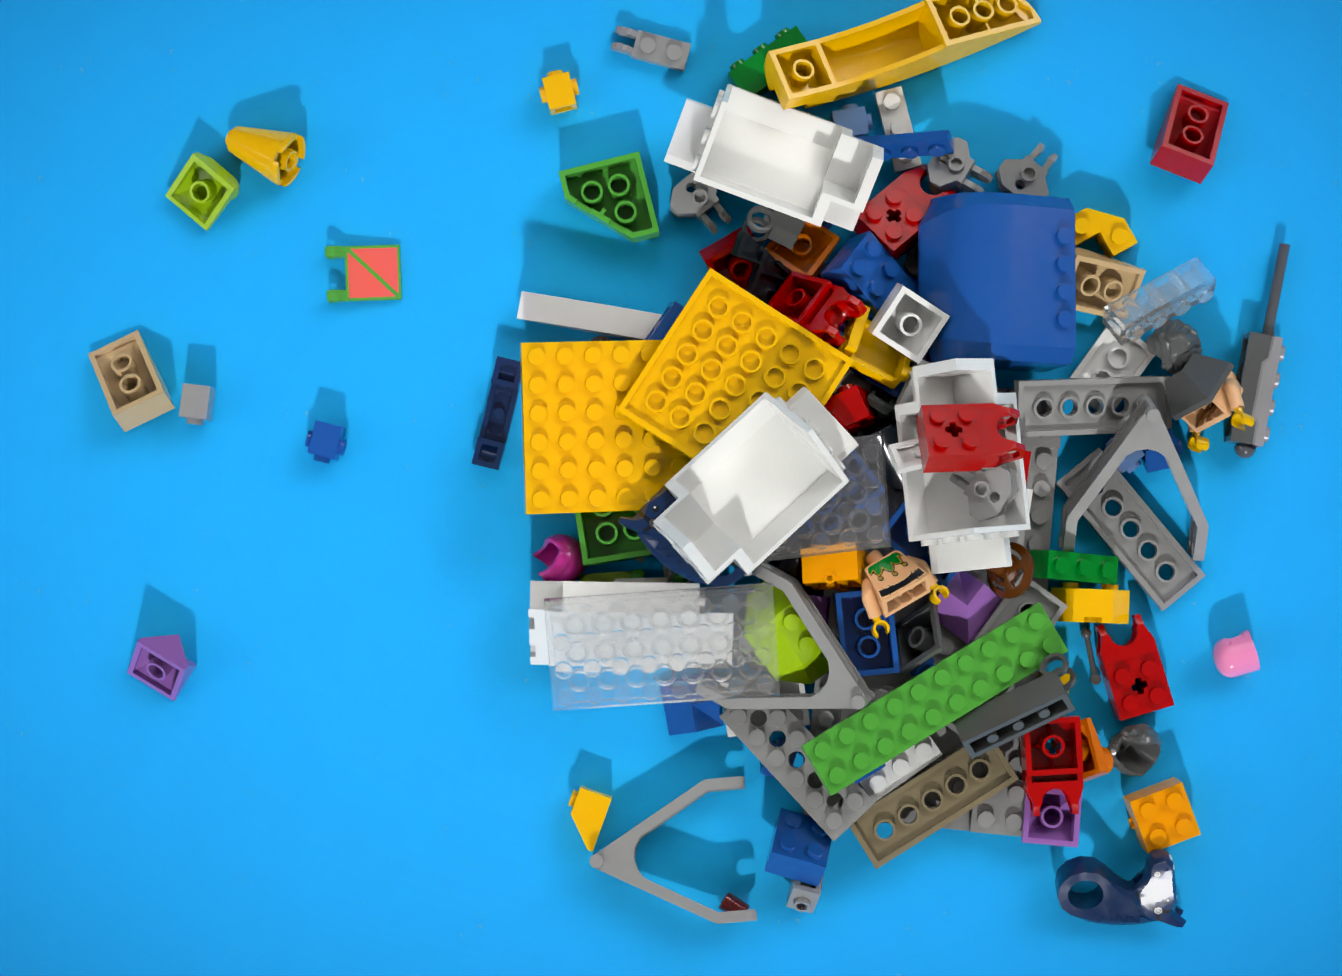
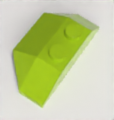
M763 581L746 594L747 603L743 635L775 680L811 685L829 671L828 660L781 589Z

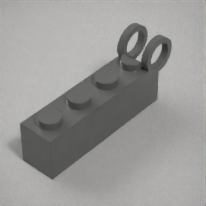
M755 206L748 212L746 221L742 226V231L748 233L747 226H749L754 232L765 233L764 236L759 238L752 236L756 243L761 244L769 238L792 250L806 221L771 208ZM757 212L765 214L764 219L752 217V215Z
M1053 653L1046 656L1040 664V671L1043 675L974 708L954 721L961 742L972 759L1075 710L1067 691L1075 685L1076 675L1069 668V663L1063 654ZM1054 660L1063 661L1062 667L1056 668L1051 673L1046 671V667L1050 662ZM1065 673L1070 674V680L1063 685L1060 677Z

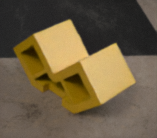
M1085 208L1075 214V247L1095 237L1105 256L1113 258L1138 243L1124 218Z
M1062 582V588H1051V594L1068 605L1058 621L1129 624L1130 591L1119 590V585L1102 584V589L1079 588V583Z

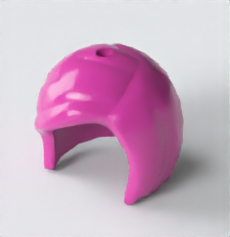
M554 534L545 539L542 548L532 554L533 557L538 558V560L549 567L538 574L545 581H575L585 568L582 561L580 542L570 535Z

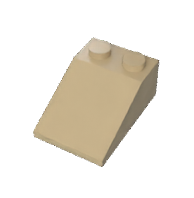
M1075 247L1076 311L1127 321L1146 270L1087 249Z
M138 330L88 354L112 415L124 432L175 408L165 383Z

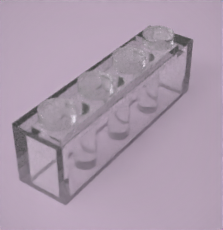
M1196 256L1106 305L1103 311L1102 322L1121 346L1129 341H1136L1145 332L1153 328H1160L1167 320L1174 316H1181L1194 305L1210 300L1214 295L1216 279Z

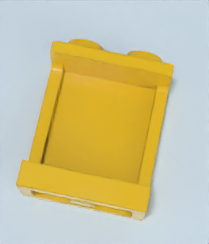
M866 306L868 310L864 315L858 318L847 319L842 335L846 340L838 347V350L854 360L850 366L851 368L894 389L901 381L905 382L909 378L910 371H912V367L909 365L912 360L866 330L872 322L867 319L871 308Z

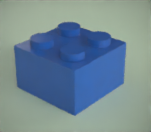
M781 808L774 826L764 871L819 886L826 869L832 839L811 816Z

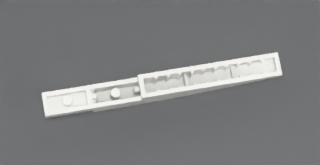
M522 291L517 319L628 340H644L662 314Z

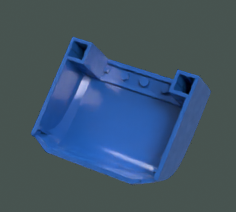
M964 192L931 199L927 213L922 217L918 225V295L950 317L928 349L932 359L930 363L954 358H994L995 369L1046 372L1071 365L1076 351L1075 209L1070 199L998 192Z

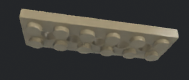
M962 746L880 798L850 829L875 869H878L1019 780L999 746L973 759L966 748ZM977 762H984L987 766V773L981 778H977L972 774V767ZM960 777L963 780L964 785L960 792L953 793L949 790L948 782L951 778ZM929 792H936L940 797L939 804L934 808H929L924 803V798ZM905 807H912L916 811V817L910 823L903 822L900 817V813ZM882 822H888L892 826V833L886 838L878 836L876 831L877 826Z

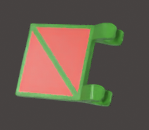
M400 245L325 247L327 259L345 258L346 290H328L326 295L329 303L402 300Z

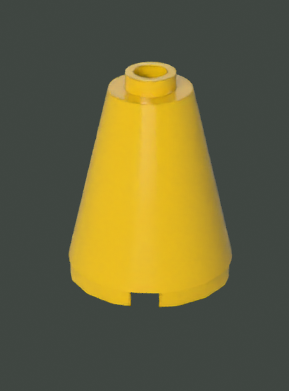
M236 126L227 133L225 140L229 152L276 185L284 187L291 184L299 174L301 168L296 166L299 158L304 160L306 152L304 137L292 132Z

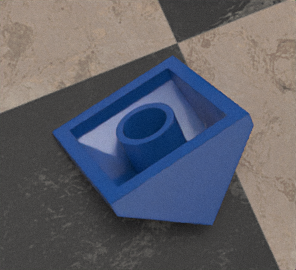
M714 671L659 681L669 735L693 733L724 726L723 720L719 717L722 715L720 705L695 691L699 680L702 681L707 677L715 681Z

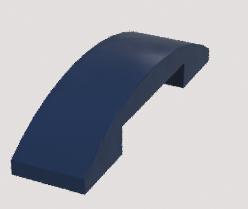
M497 356L481 431L477 438L471 463L495 470L500 468L521 384L520 361Z

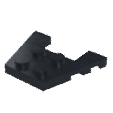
M738 231L731 255L754 263L745 290L768 304L791 271L780 261L772 257L762 245L756 243L752 236L746 232Z

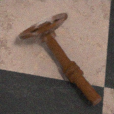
M1010 542V549L1015 550L1022 559L1019 560L1016 555L1011 554L1012 566L986 569L987 581L991 590L996 595L1007 599L1022 595L1031 584L1034 574V563L1030 552L1023 545ZM1024 570L1020 583L1015 587L1013 581L1016 579L1018 571ZM998 577L1004 578V582H1002ZM994 580L998 585L1004 586L1006 591L999 589L995 585Z

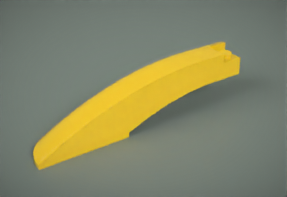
M924 0L898 12L839 33L768 51L765 58V77L769 91L775 90L783 110L801 105L806 109L865 93L925 73L1002 42L1039 25L1042 21L1026 0Z

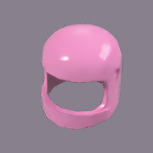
M1249 630L1242 631L1239 636L1233 638H1223L1214 645L1213 660L1216 668L1223 676L1233 678L1260 670L1259 658Z

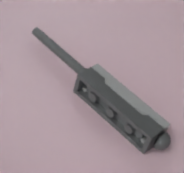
M1279 244L1262 334L1250 331L1244 334L1236 377L1243 388L1241 395L1245 406L1243 413L1254 417V425L1251 427L1244 424L1245 431L1235 428L1231 424L1233 412L1228 418L1224 442L1240 445L1234 446V450L1241 458L1253 456L1256 448L1263 447V444L1267 443L1270 435V427L1267 426L1268 417L1272 416L1275 408V400L1272 399L1273 390L1277 389L1280 381V373L1277 372L1278 363L1282 362L1285 355V346L1282 345L1283 338L1275 336L1274 327L1290 250L1289 244Z

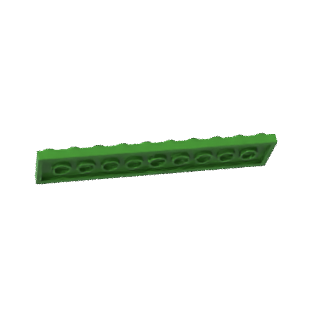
M1040 602L1035 603L800 747L829 796H832L1040 669V664L1046 656L1053 653L1064 654L1068 649Z

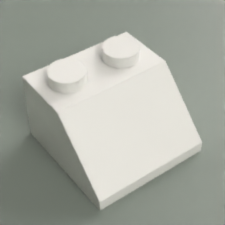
M897 283L866 330L919 364L950 316L905 286Z

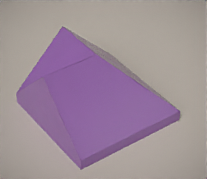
M966 571L957 572L946 586L949 590V596L946 599L940 592L936 594L941 600V603L937 605L940 624L968 645L988 620L1001 599L985 583Z
M179 634L144 637L137 641L127 673L172 701H175L197 664L185 657Z
M1060 789L1049 790L1043 797L1040 816L1031 815L1030 803L1025 794L1021 842L1078 848L1082 793L1079 800V814H1072L1069 812V806L1064 793Z

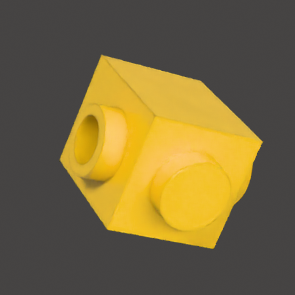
M555 70L547 73V77L542 78L544 86L539 87L542 104L548 102L551 115L578 109L575 95L580 93L576 78L570 79L569 71L563 73V70Z

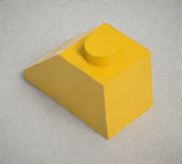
M581 785L579 791L573 790L568 806L573 807L571 816L587 850L593 852L612 796Z

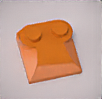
M806 222L792 250L773 240L768 243L765 249L791 272L795 271L817 277L819 269L841 239L822 225L819 227Z
M1091 718L1080 720L1084 770L1083 782L1106 775L1113 768V756L1106 747L1101 746ZM1051 741L1052 748H1056L1057 745L1054 741Z

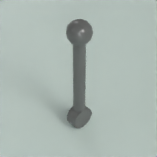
M1083 628L1081 636L1085 640L1092 674L1090 682L1098 685L1101 683V676L1096 671L1090 641L1091 630Z

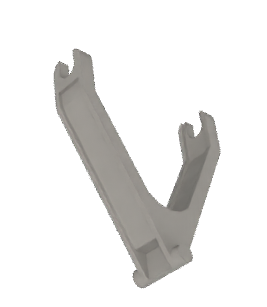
M1142 396L1139 399L1137 407L1063 505L1058 546L1062 548L1061 551L1074 552L1078 520L1125 457L1137 450L1149 449L1157 451L1165 457L1190 513L1191 522L1187 553L1192 555V561L1204 560L1209 529L1208 522L1161 417V413L1149 396Z
M766 562L758 565L752 571V574L785 593L828 660L829 676L827 683L819 693L737 694L718 682L705 677L704 680L698 681L695 691L727 709H861L872 703L875 699L874 692L868 688L799 580Z
M744 776L702 780L608 846L592 855L589 860L590 865L595 869L714 923L757 921L756 909L717 912L644 878L638 870L635 860L636 848L644 836L708 792L745 789Z

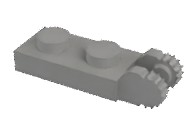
M622 26L616 27V34L635 39V43L632 48L628 45L614 42L611 45V50L629 55L632 59L684 72L691 48L690 43L642 30L636 31Z

